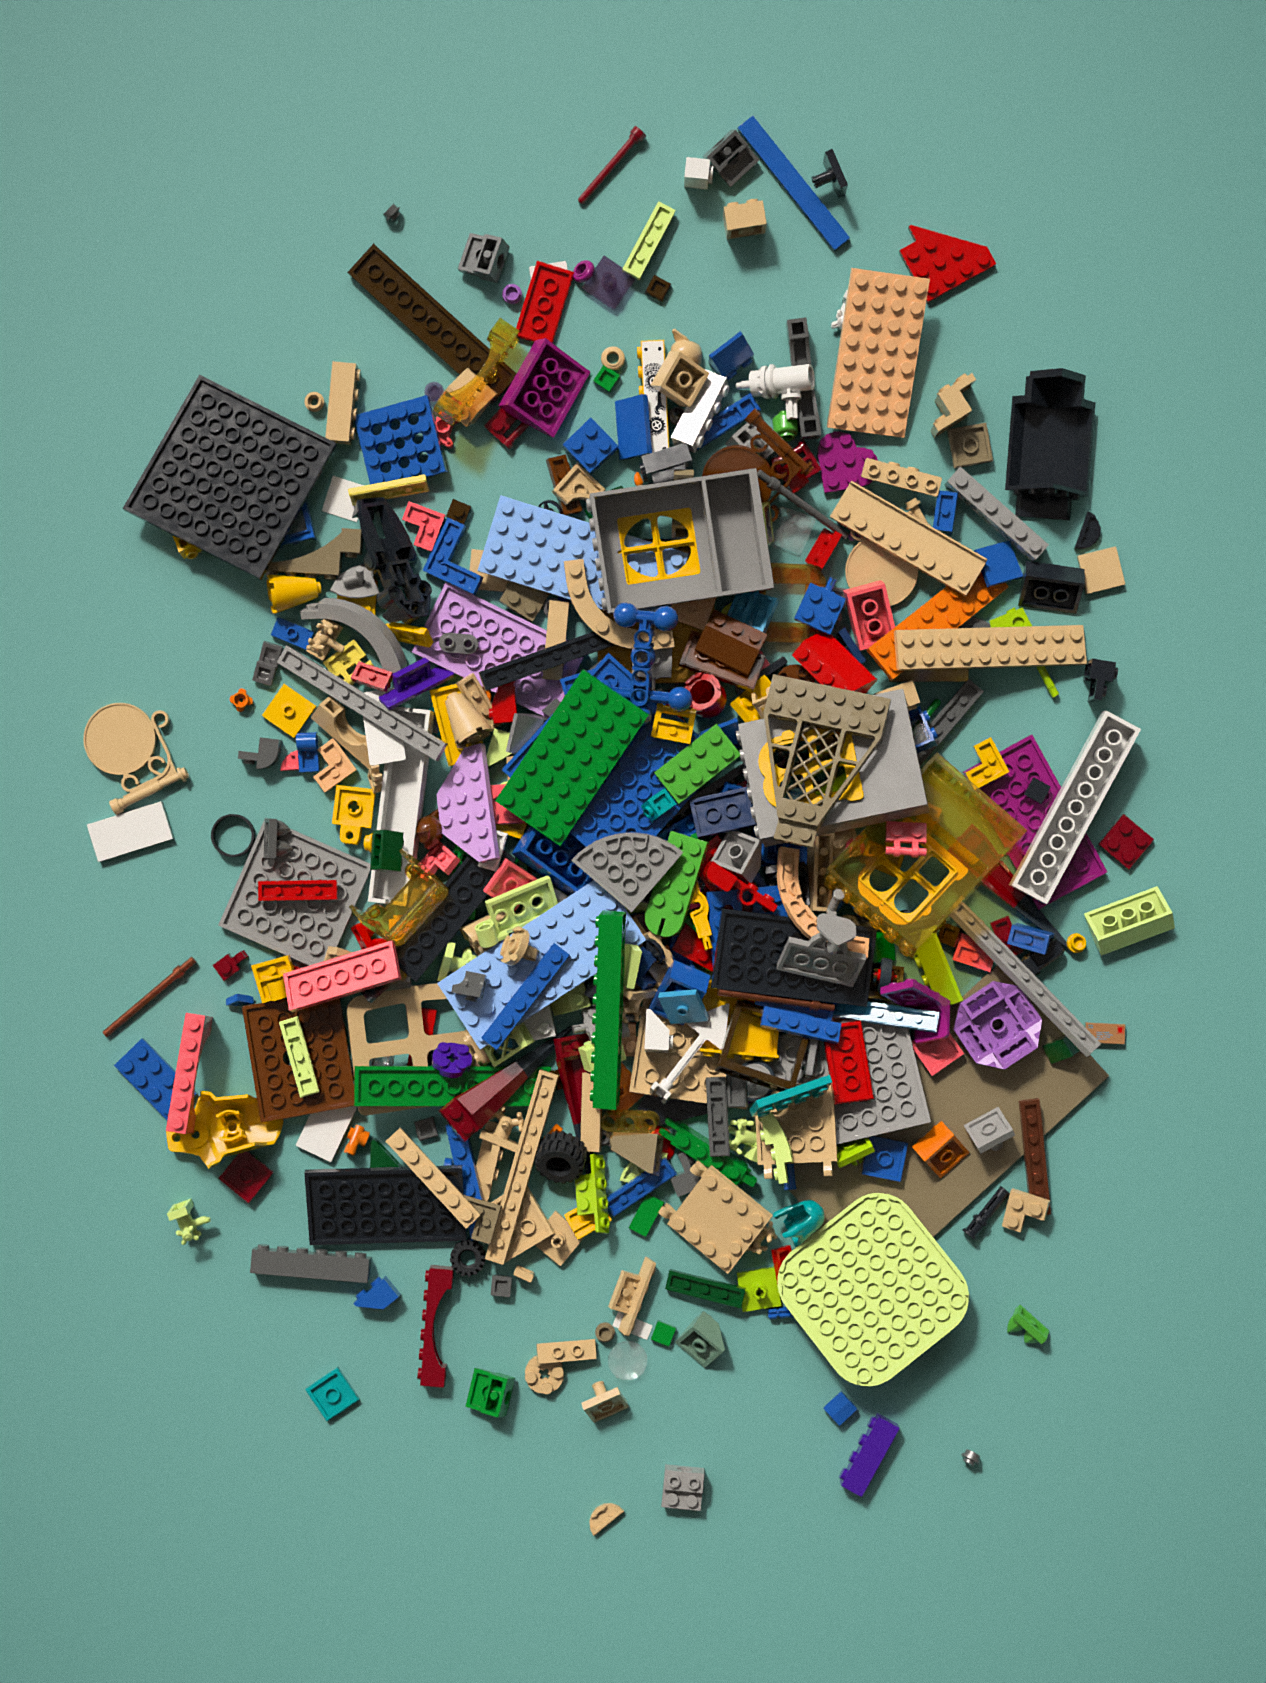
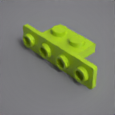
M590 1154L591 1174L580 1175L575 1180L577 1215L594 1214L596 1233L607 1234L609 1233L610 1221L607 1209L605 1160L603 1155Z

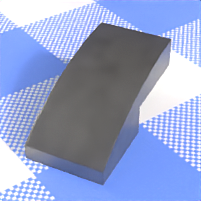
M267 641L263 642L259 661L256 663L253 681L272 685L279 665L277 661L282 654L284 646Z

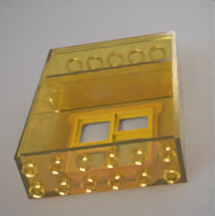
M936 753L921 769L929 813L892 820L896 822L927 823L926 844H920L926 848V856H921L907 871H902L885 854L886 847H893V843H885L886 822L868 825L826 869L823 878L827 888L832 891L841 889L845 893V897L842 899L844 903H850L859 916H864L869 920L871 927L875 930L879 929L884 933V938L888 942H894L904 956L911 958L925 946L1013 851L1027 832V829L939 753ZM931 857H935L949 869V874L938 886H933L919 873V869ZM879 865H884L898 878V881L888 891H876L870 885V875ZM910 879H914L928 891L929 896L912 913H902L895 907L894 897Z

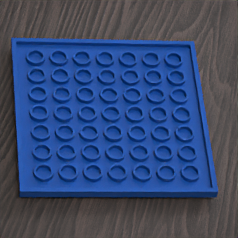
M609 653L590 672L597 679L609 681L613 687L631 688L632 674ZM636 692L639 699H645L643 692ZM646 702L652 712L651 721L648 725L639 729L570 833L584 846L587 847L601 838L619 833H644L656 836L698 791L697 789L679 804L673 798L676 805L653 822L643 813L641 805L665 788L654 772L700 737L694 730L692 731L690 744L651 737L657 703ZM661 714L663 719L684 722L677 715ZM551 716L502 769L510 778Z

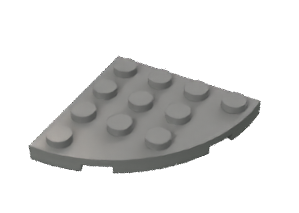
M619 833L593 842L580 851L571 861L632 912L682 855L683 851L674 844L657 836L644 833Z

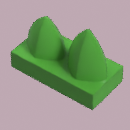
M1022 1305L1015 1308L1014 1314L1008 1322L1007 1332L1013 1333L1025 1329V1343L1040 1342L1043 1344L1047 1340L1049 1330Z

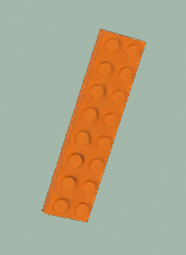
M981 572L966 597L946 586L869 647L867 652L892 681L903 672L897 671L895 630L958 628L1009 586L1006 583L987 588Z

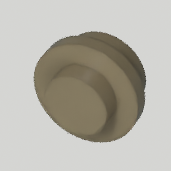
M603 1322L596 1327L595 1335L599 1341L609 1342L613 1339L615 1330L610 1323Z

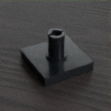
M833 149L825 152L823 159L826 171L812 176L811 180L814 183L815 189L831 182L837 197L840 198L846 194L848 183Z

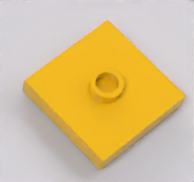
M283 684L262 716L295 738L317 706L286 684Z

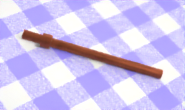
M191 956L181 966H176L168 977L102 1031L103 1034L109 1037L177 978H182L186 971L196 963V960Z
M724 989L717 990L718 996L809 1008L811 1011H834L835 1008L833 1003Z

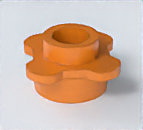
M243 688L230 696V702L236 706V710L239 712H243L246 706L253 703V699L246 694V690Z

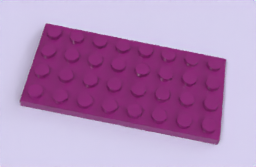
M1032 734L999 752L1009 770L1008 773L976 790H973L971 787L1016 871L1061 789L1058 780ZM981 762L962 772L969 785L970 783L965 775V772L981 765ZM1033 777L1051 786L1042 804L1023 795ZM1087 833L1084 834L1048 903L1043 904L1032 898L1038 910L1108 872Z

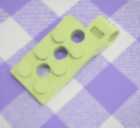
M548 875L485 901L490 919L482 921L475 926L480 946L488 948L496 945L499 941L504 940L507 935L509 936V933L514 932L512 931L513 928L525 926L558 904L551 879ZM540 897V902L537 905H532L533 899ZM522 904V910L518 913H515L514 908L517 905ZM505 912L503 919L496 920L498 913Z

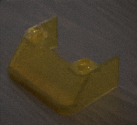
M402 848L399 852L409 862L405 867V875L410 880L384 908L379 904H374L365 912H362L352 904L349 906L364 926L385 940L393 941L395 946L403 945L448 895V888L419 860Z

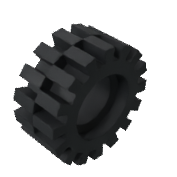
M471 1239L458 1242L450 1254L451 1267L456 1270L457 1274L460 1273L461 1276L468 1275L470 1277L473 1274L476 1275L482 1270L486 1261V1252L483 1250V1246L479 1245L478 1241H472ZM472 1251L476 1257L475 1262L471 1265L463 1264L460 1258L462 1252Z

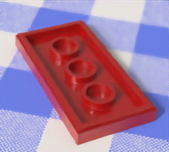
M540 261L536 262L514 337L530 342L546 338L553 343L573 280V271Z
M861 1021L842 1023L839 1042L837 1044L824 1042L828 1071L832 1079L831 1090L834 1105L873 1100Z

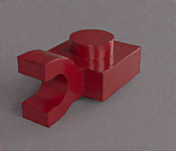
M245 950L240 951L234 957L229 953L212 966L223 981H225L241 969L238 963L247 958L248 954Z

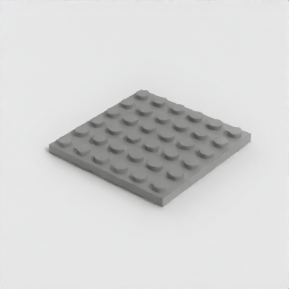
M264 819L218 926L284 955H290L291 958L309 966L323 962L328 946L338 947L371 872L370 863L293 829H290L285 835L277 837V840H282L291 845L293 850L281 857L264 858ZM337 880L338 899L258 901V881Z

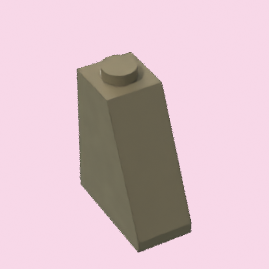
M613 1130V1135L610 1137L611 1150L646 1172L659 1176L664 1137L659 1134Z

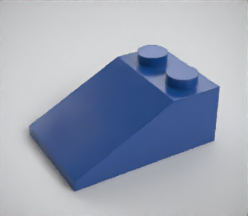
M674 960L648 1009L668 1019L658 998L659 993L697 989L702 1000L707 992L710 975Z

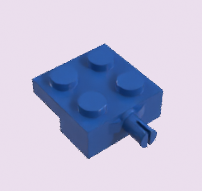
M829 577L826 587H819L810 583L794 620L830 636L846 600L833 591L837 580Z

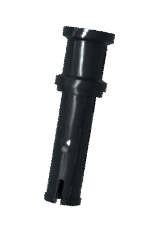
M1000 1185V1188L980 1213L973 1215V1220L962 1230L976 1241L979 1233L983 1228L988 1227L987 1222L1010 1193Z

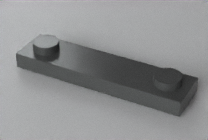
M726 1076L706 1077L710 1157L730 1156Z

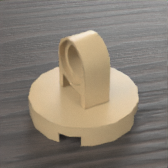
M519 926L513 928L512 931L514 933L512 936L507 935L502 944L500 955L503 956V959L501 961L510 966L518 963L521 958L536 961L539 950L528 945V930Z

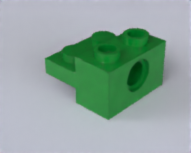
M474 1368L465 1407L497 1418L506 1416L515 1377Z

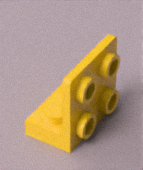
M765 675L757 680L753 692L746 690L730 703L745 723L761 719L752 704L751 694L755 692L758 699L767 696L766 689L770 687L771 681Z

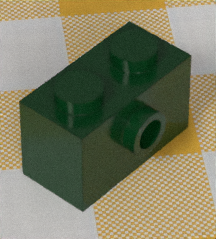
M390 830L373 831L370 870L388 873L401 872L404 832Z

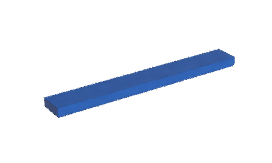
M751 116L741 124L737 130L830 247L835 251L850 239L848 234L755 117Z

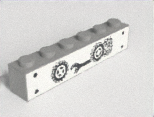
M961 467L945 483L946 487L952 492L958 493V497L1005 539L1010 541L1030 561H1035L1049 545Z

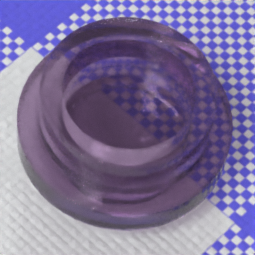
M430 382L426 385L424 393L429 396L430 401L437 402L444 393V389L440 383Z

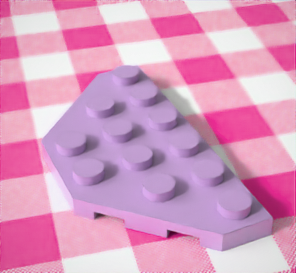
M479 743L463 749L436 796L442 834L478 862L485 863L500 859L486 749L485 744Z

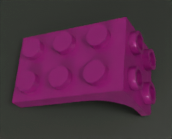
M906 979L904 982L890 983L888 986L881 987L880 995L902 1007L940 1012L937 1033L915 1030L914 1041L916 1043L922 1044L949 1036L950 1000L941 996L940 993L929 989L928 986L922 985L915 979Z

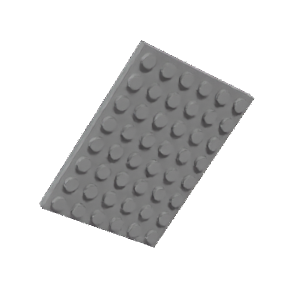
M844 1020V1021H839V1022H837V1023H847V1022H855V1021H854V1020ZM861 1022L874 1099L835 1105L837 1145L931 1123L909 1029ZM793 1034L778 1036L777 1055H779V1058H773V1062L762 1061L771 1067L776 1077L790 1080L802 1036ZM824 1041L819 1043L814 1077L806 1076L801 1064L796 1083H807L829 1075ZM805 1051L803 1059H807L808 1051ZM754 1056V1060L761 1061V1057Z

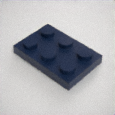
M748 787L689 800L698 839L756 826L751 815L750 807L752 805L747 794Z

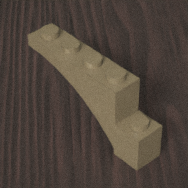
M342 528V532L337 537L312 553L291 560L271 562L266 575L285 573V576L297 577V574H302L306 578L316 579V576H324L326 580H336V577H339L342 572L343 554L348 558H357V555H362L361 529Z

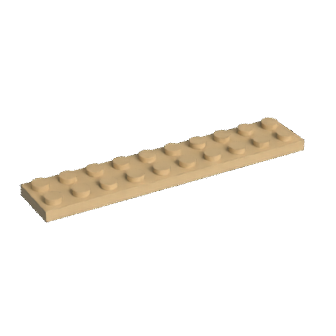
M1083 625L894 631L897 671L1087 664Z

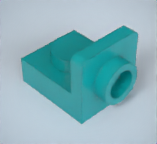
M664 788L643 803L641 808L644 815L653 822L675 806L676 803Z

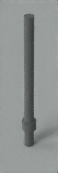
M762 470L757 472L758 478L765 482L766 486L772 491L776 490L833 532L837 531L842 534L841 538L846 539L849 533L781 485L778 479L770 477Z

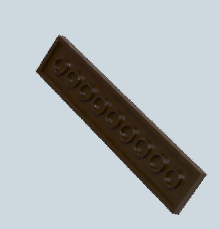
M374 243L347 272L456 373L460 375L465 369L469 368L496 392L497 395L491 401L492 405L510 386L517 373Z

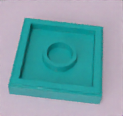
M336 1367L305 1389L326 1421H329L360 1399L339 1367Z

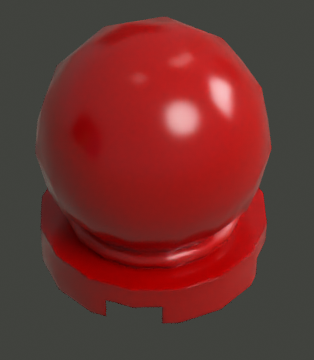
M697 673L685 682V688L690 691L693 699L690 708L697 709L696 715L710 719L718 716L725 709L727 701L726 692L714 675Z

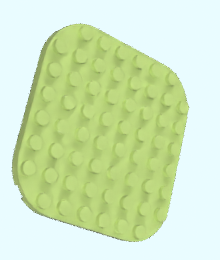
M884 1193L868 1194L850 1204L807 1238L805 1242L792 1250L782 1262L778 1273V1290L785 1306L836 1372L845 1380L860 1386L879 1385L894 1377L961 1322L968 1308L969 1291L961 1272L907 1204L895 1196Z

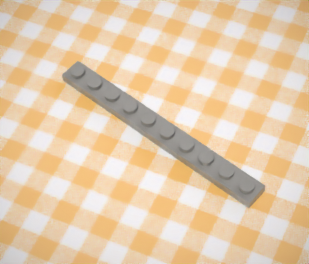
M286 646L279 657L278 664L435 761L439 760L448 745L392 709L388 710L379 701L293 648Z
M963 901L948 912V915L1086 1057L1101 1045L1084 1025Z

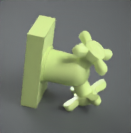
M447 943L439 970L438 981L446 978L449 971L455 972L476 958L472 954L470 947L463 950L462 958L453 956L456 943Z
M742 1117L737 1121L731 1120L729 1133L736 1138L733 1141L729 1139L730 1150L736 1151L739 1155L751 1161L758 1162L756 1119L754 1122L747 1121L746 1117ZM746 1125L752 1126L751 1130L746 1129ZM741 1143L744 1144L742 1151L738 1148Z
M192 1198L174 1204L167 1213L169 1221L176 1219L181 1231L177 1230L176 1235L182 1236V1245H185L187 1241L192 1239L199 1240L201 1232L197 1231L196 1227L211 1222V1218L207 1216L192 1220L190 1214L191 1209L194 1207Z

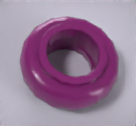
M589 260L578 263L573 270L574 280L579 283L588 281L594 274V264Z

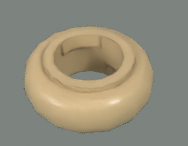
M608 347L601 355L602 365L613 371L620 369L625 362V355L618 347ZM611 353H615L619 357L618 362L615 364H610L607 361V357Z

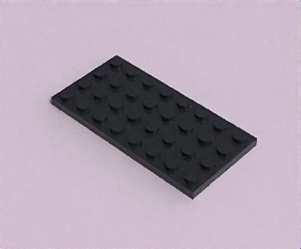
M721 908L711 988L867 1007L877 928L855 925L856 936L869 938L868 958H866L854 986L850 987L777 970L778 960L789 937L809 941L795 926L790 917Z
M437 1166L464 1195L463 1166ZM410 1167L311 1169L304 1172L310 1245L466 1241V1228Z

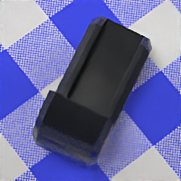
M1053 937L1050 939L1047 954L1044 955L1030 951L1020 961L1037 976L1041 973V969L1060 957L1065 949L1057 938Z

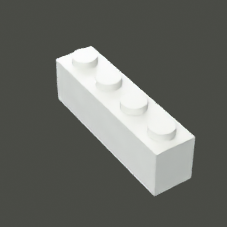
M708 370L706 371L710 374L691 407H686L671 436L675 446L687 442L689 451L693 453L702 446L703 436L706 430H710L714 414L719 412L720 402L723 397L727 396L729 391L726 377Z

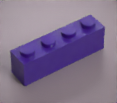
M879 1413L875 1417L872 1416L870 1418L866 1434L863 1433L858 1440L859 1447L856 1451H852L848 1459L850 1462L848 1467L843 1468L839 1475L841 1486L860 1497L863 1496L900 1429L896 1422Z

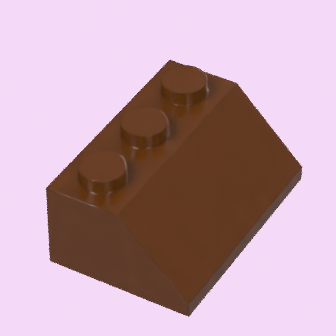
M714 609L694 651L748 676L768 634Z

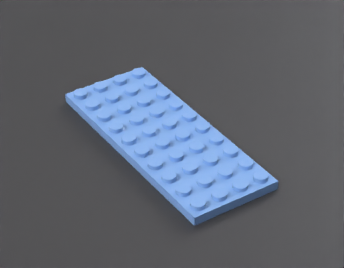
M500 495L477 571L571 600L567 589L564 561L583 559L590 595L597 607L603 610L601 598H605L604 591L599 590L598 578H602L601 571L596 570L595 558H598V551L594 552L592 544L595 532L590 531L589 523ZM627 534L624 539L626 547L652 543ZM672 548L664 549L662 555L665 573L671 575L680 570L686 564L688 553ZM653 551L629 554L627 556L628 564L638 573L649 577H656L658 575L656 556ZM663 606L652 607V608H645V609H639V610H641V611H652V612H655L658 608L663 607Z
M595 880L522 927L529 932L528 945L539 950L536 961L521 958L513 966L503 963L501 961L503 956L500 955L504 942L502 940L437 983L480 1050L489 1045L481 1037L553 943L570 954V956L516 1026L597 974L594 958L595 955H598V948L595 947V937L598 935V928H596L595 922L596 916H599L603 910L626 912L625 944L639 946L646 940L626 908ZM466 971L487 975L483 998H477V1002L465 1000L466 996L451 992L453 984H459L464 980Z

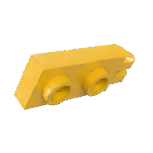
M397 622L386 624L400 642L428 648L434 643L430 632L424 627Z

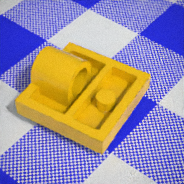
M290 955L251 966L262 1003L287 997L283 974L294 971Z

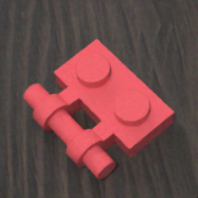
M886 821L885 843H893V847H886L885 854L893 855V857L907 855L912 858L926 856V848H919L918 844H926L927 823ZM900 843L911 844V848L901 847Z

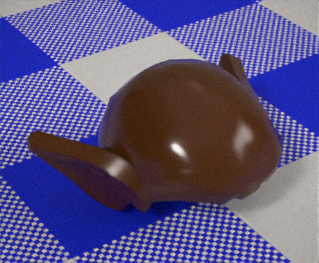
M438 809L420 818L417 824L416 834L419 836L420 842L428 850L436 847L443 837Z

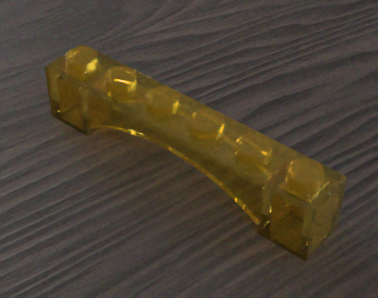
M499 318L488 334L487 341L490 342L489 356L480 372L463 387L452 392L445 391L435 404L433 414L451 426L456 421L460 422L465 415V408L467 406L470 408L475 402L476 393H481L487 385L485 381L488 377L492 378L498 370L496 366L499 362L504 363L509 355L507 351L510 348L514 349L519 342L517 338L519 330L502 318Z

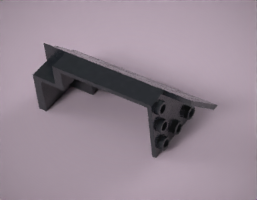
M1064 368L1030 371V376H1026L1025 395L1012 396L1005 490L1011 491L1013 495L1017 496L1015 510L1017 517L1070 521L1072 500L1088 497L1096 402L1084 399L1086 375Z

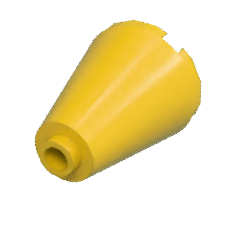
M267 575L268 597L273 604L270 606L272 614H277L316 599L318 594L321 593L320 582H316L315 578Z

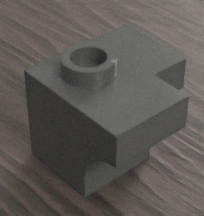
M466 971L464 980L459 984H453L451 992L466 996L465 1000L477 1002V998H483L487 975Z

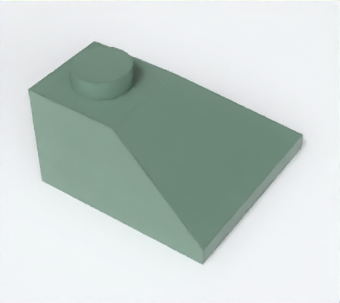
M705 1311L700 1313L675 1341L677 1345L704 1368L725 1350L719 1323Z

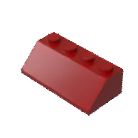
M819 632L805 639L792 654L822 685L866 694L878 680L832 634L829 636Z

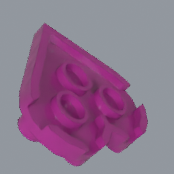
M831 432L826 434L819 443L818 461L822 469L820 473L824 494L846 490L851 481L862 487L871 484L873 481L862 478L861 474L866 458L878 461L877 456L871 449L856 447L854 440L848 433Z

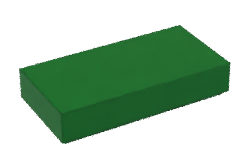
M647 1194L628 1228L646 1237L664 1201L651 1194Z

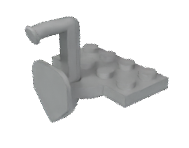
M836 889L833 892V897L827 907L826 914H820L817 917V930L820 933L812 936L809 941L793 937L788 938L778 960L777 970L850 987L854 986L866 961V954L848 950L847 942L855 939L856 926L851 920L836 915V909L840 901L845 897V893L841 889Z

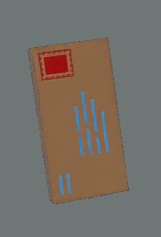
M1085 1022V1028L1100 1043L1125 1044V1024Z

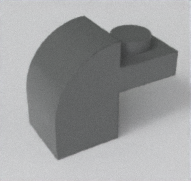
M260 737L258 753L238 751V759H243L245 764H255V761H257L256 769L270 768L280 757L282 740Z
M683 1151L678 1152V1156L684 1171L671 1178L677 1197L691 1192L701 1179L700 1176H696L690 1171L691 1165L694 1164L693 1158Z

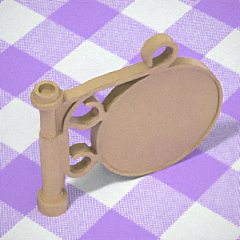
M914 498L907 502L906 509H911L907 513L928 524L918 506L921 503L920 500ZM850 530L851 537L860 542L852 549L846 561L845 576L848 587L853 588L881 580L885 583L890 606L904 600L916 584L918 569L863 537H856L853 531Z
M113 703L97 710L85 727L84 748L91 762L104 772L123 775L121 786L125 791L130 792L124 795L123 798H115L109 801L115 815L124 812L127 806L162 790L164 787L181 779L185 782L189 778L185 767L176 769L171 753L156 724L155 718L158 714L165 716V722L159 725V728H165L169 724V715L164 711H155L150 719L143 710L134 705ZM156 733L168 759L167 766L162 773L154 770L152 767L153 762L157 759L161 760L162 763H166L164 758L160 756L152 757L156 748ZM148 763L149 770L158 776L140 784L139 779L130 774L140 770ZM133 778L138 786L128 789L126 787L127 779Z

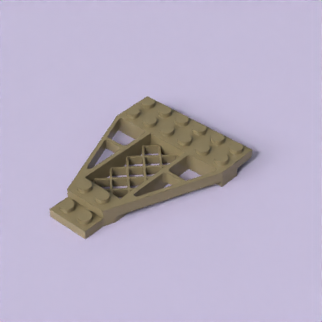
M773 674L763 713L778 817L774 840L814 849L818 830L824 823L826 816L879 743L883 741L891 699ZM769 717L797 723L791 746L772 743ZM814 728L818 737L808 742L803 734ZM817 728L827 729L828 731L820 735ZM834 733L838 741L827 746L823 738ZM847 734L874 740L859 762L841 758ZM802 736L806 744L798 749ZM821 740L826 748L815 754L811 745ZM837 746L836 753H835V757H834V755L832 754V752H831L830 750L833 749V748H835V747ZM809 747L814 756L803 762L798 753ZM773 749L790 752L781 787H778ZM829 752L833 760L823 766L818 757ZM797 755V757L801 761V764L793 768L795 758ZM816 759L821 768L810 773L806 765ZM839 764L855 766L837 793L831 798ZM832 766L831 773L829 776L825 769ZM804 767L809 775L798 781L794 772ZM824 771L828 780L818 785L813 777ZM792 774L796 783L788 787ZM811 778L816 787L805 792L801 784ZM827 785L826 792L824 795L821 791V788ZM799 786L804 794L793 800L789 791ZM819 790L823 799L813 804L808 796ZM807 798L810 804L799 801Z

